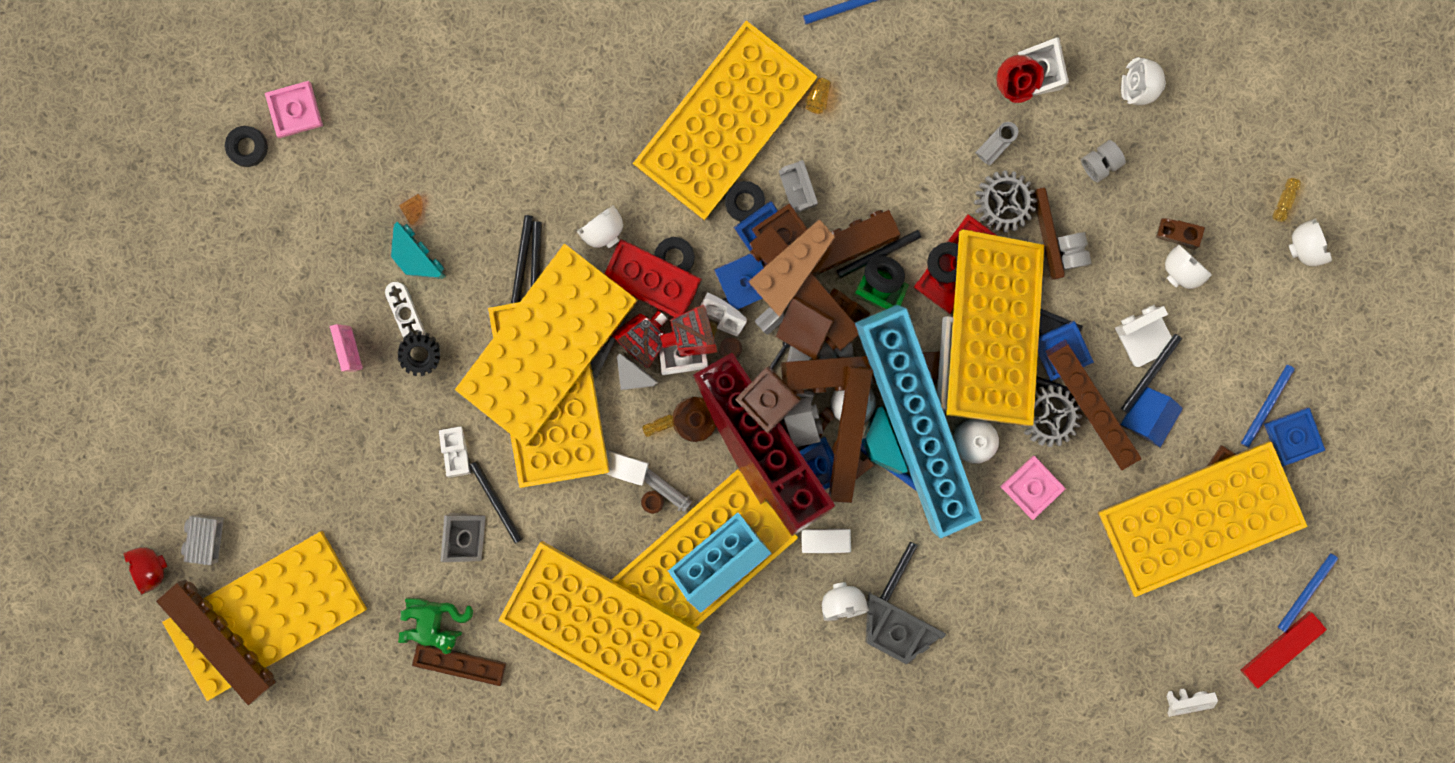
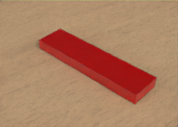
M1308 611L1240 671L1258 689L1327 629L1312 612Z

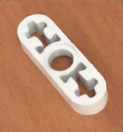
M399 282L390 283L386 287L385 295L403 338L405 336L409 337L410 333H412L410 327H404V324H410L414 320L416 324H411L414 331H422L421 335H425V330L407 287ZM394 287L402 289L399 296L402 301L407 300V303L395 306V303H399V300L396 296L391 295L394 292ZM404 307L410 308L412 313L408 320H403L400 317V310Z

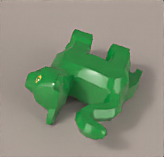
M407 597L405 599L406 609L401 611L400 620L408 621L410 618H414L417 620L416 629H407L399 632L398 643H407L409 640H413L424 646H436L443 654H449L456 645L457 637L461 636L462 632L452 630L441 632L440 624L443 613L448 612L452 619L458 623H466L471 620L473 609L468 605L464 614H460L453 604L447 602H429L421 598Z

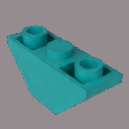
M396 222L393 227L391 258L406 275L436 279L446 277L442 272L444 270L442 264L436 258L432 260L428 255L430 250L422 241L418 243L413 237L415 232L408 224L403 225Z
M880 407L874 411L862 437V443L872 463L896 474L905 473L908 471L904 455L899 450L898 445L900 444L896 433L892 432L890 427L891 420L887 411H884L883 407Z

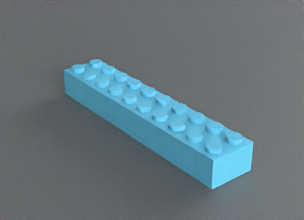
M896 305L856 322V328L870 366L873 369V374L931 531L941 539L981 521L978 507L907 309Z

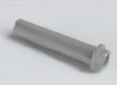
M649 468L647 469L644 481L676 505L678 511L685 512L692 503L689 499L690 497L687 496L686 498Z

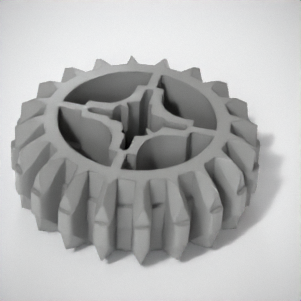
M1004 170L1001 176L998 172L993 173V178L987 176L985 178L987 184L982 182L979 184L980 189L983 191L975 192V195L981 199L975 200L974 204L981 205V208H978L975 212L976 214L983 212L984 215L979 220L982 222L988 219L987 228L991 227L994 223V231L998 232L1002 226L1003 232L1007 233L1009 226L1012 231H1016L1018 229L1017 224L1023 227L1026 225L1024 219L1028 221L1032 219L1028 212H1035L1036 208L1030 204L1036 203L1037 199L1030 198L1035 193V190L1028 191L1027 187L1031 185V182L1023 184L1022 181L1025 178L1023 175L1016 179L1017 174L1013 171L1010 177H1008L1007 170ZM998 184L1011 185L1007 192L993 189ZM1018 191L1022 197V208H1020V204L1015 199ZM989 195L991 196V199L995 202V209L993 213L990 210L988 204ZM1010 195L1007 201L1009 205H1006L1003 208H1001L1003 198ZM1004 211L1015 212L1018 215L1016 218L1009 220L999 218Z
M1053 385L1048 386L1047 392L1043 386L1039 387V394L1035 391L1034 410L1040 401H1042V410L1039 415L1034 417L1033 426H1028L1029 428L1024 431L1025 435L1033 433L1030 438L1031 441L1035 442L1038 439V445L1043 446L1046 442L1048 447H1053L1055 441L1057 446H1061L1062 439L1065 442L1070 441L1068 433L1073 436L1077 434L1072 428L1073 426H1081L1080 423L1075 422L1076 418H1082L1081 414L1075 413L1081 407L1079 405L1073 406L1076 402L1074 397L1068 399L1070 391H1065L1062 394V387H1057L1054 392ZM1048 397L1058 399L1065 408H1054L1053 403L1049 401ZM1049 411L1051 413H1059L1053 416L1051 420L1042 419L1049 415ZM1067 416L1065 426L1059 431L1060 419ZM1045 423L1048 429L1051 430L1052 435L1042 433L1035 424Z

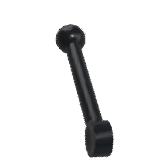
M784 341L781 350L769 366L772 370L785 350L790 348V345Z

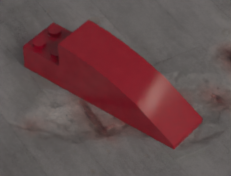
M733 353L728 354L693 375L713 421L749 487L760 504L768 500L791 536L832 511L836 505L781 424L778 423L767 433L735 400L752 381Z

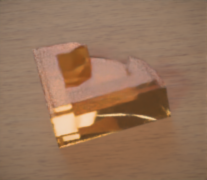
M419 194L399 205L411 226L419 220L423 211V202Z

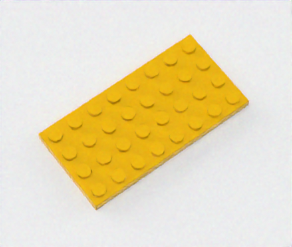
M746 20L633 162V165L705 221L818 77Z
M968 230L959 232L947 415L1033 426L1044 260L1043 244Z
M563 244L455 390L523 445L528 446L638 300L567 244Z
M520 302L488 308L493 338ZM591 363L528 446L523 445L510 434L519 488L610 472Z
M1270 441L1098 511L1134 597L1308 527L1273 444Z
M737 469L611 580L696 628L791 545L798 536L796 534L790 535L767 501L763 504L759 503L741 471ZM736 513H739L772 554L700 613L687 601L668 570Z
M323 531L318 532L203 598L212 604V610L218 616L223 617L227 621L228 628L242 638L243 645L257 655L258 662L264 668L367 610ZM171 618L162 622L207 701L231 688L229 683Z
M544 541L539 543L498 620L655 711H658L702 632Z

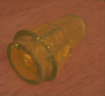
M818 78L805 100V108L808 111L822 114L823 110L827 109L831 84L829 80Z

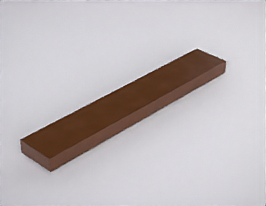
M848 366L828 494L833 502L852 503L873 369L869 367Z

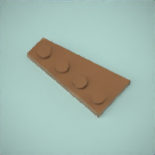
M819 219L749 281L752 287L779 317H781L792 298L797 294V291L834 241L835 236Z

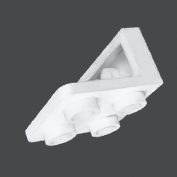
M1149 306L1142 310L1143 314L1137 317L1134 315L1121 320V325L1115 327L1135 367H1140L1156 359L1172 338L1162 317L1168 315L1164 306Z

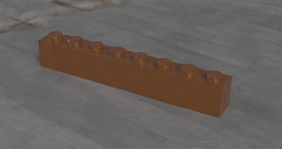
M940 351L922 352L932 382L937 384ZM863 356L781 362L782 380L796 394H804V389H812L813 393L827 392L826 387H835V391H845L848 366L869 368L871 366L868 357ZM872 374L871 384H877L874 374Z

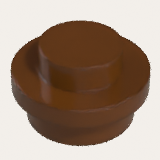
M728 337L720 343L719 351L722 357L733 353L738 358L742 352V345L738 339Z
M648 491L643 495L641 505L647 513L654 514L663 508L664 499L659 492Z

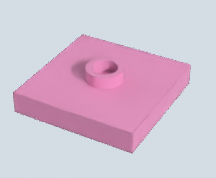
M310 81L265 93L278 138L323 126Z
M340 324L330 326L341 370L346 372L362 370L352 327Z
M1035 456L1028 459L1000 486L1031 520H1034L1066 489Z

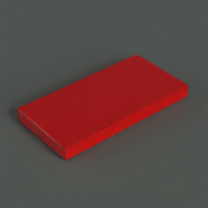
M967 214L947 242L959 244V232L962 230L997 235ZM944 254L939 261L941 269L947 272L954 270L957 264L955 257L950 254ZM927 268L913 288L948 314H951L954 310L956 282L947 284L939 282L931 276Z
M623 239L619 240L604 273L632 296L673 317L687 312L702 281V278Z

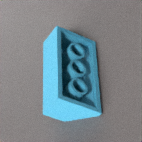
M736 513L669 569L668 572L687 601L701 613L772 553L739 513Z

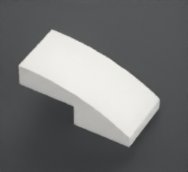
M707 292L700 306L705 305L708 318L718 322V329L738 337L747 322V318L727 302Z
M455 427L439 430L446 476L450 478L471 474L463 428Z
M606 450L610 472L605 474L641 486L644 484L649 465L648 462Z
M851 529L801 530L802 553L851 552Z

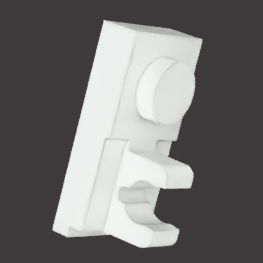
M1180 689L1179 695L1181 699L1179 701L1173 696L1172 691H1169L1166 696L1170 706L1167 712L1169 717L1212 709L1218 702L1215 692L1207 694L1206 691L1195 693L1192 698H1188L1186 690Z

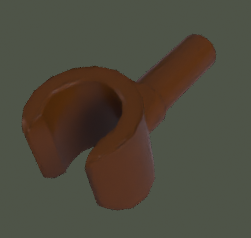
M825 407L819 414L824 420L822 422L823 432L834 418V414L829 407Z

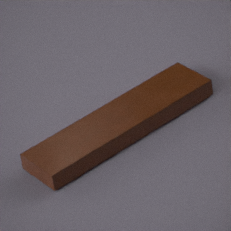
M1043 187L1035 190L1033 198L1037 199L1035 207L1052 281L1063 278L1065 273L1047 191Z
M417 643L412 666L501 686L507 663L453 650L449 654H443L436 646H424Z

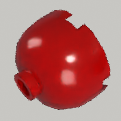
M1011 56L998 68L996 75L997 87L1002 95L1011 102H1025L1033 97L1032 93L1036 88L1038 90L1041 88L1044 80V69L1036 60L1029 56Z
M139 547L124 552L125 561L130 564V574L141 595L154 590L162 583L164 568L167 567L163 555L158 556L154 550L148 547Z

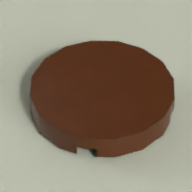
M692 396L683 399L677 404L673 412L672 423L674 430L679 437L686 441H704L713 434L716 428L708 407L701 397Z

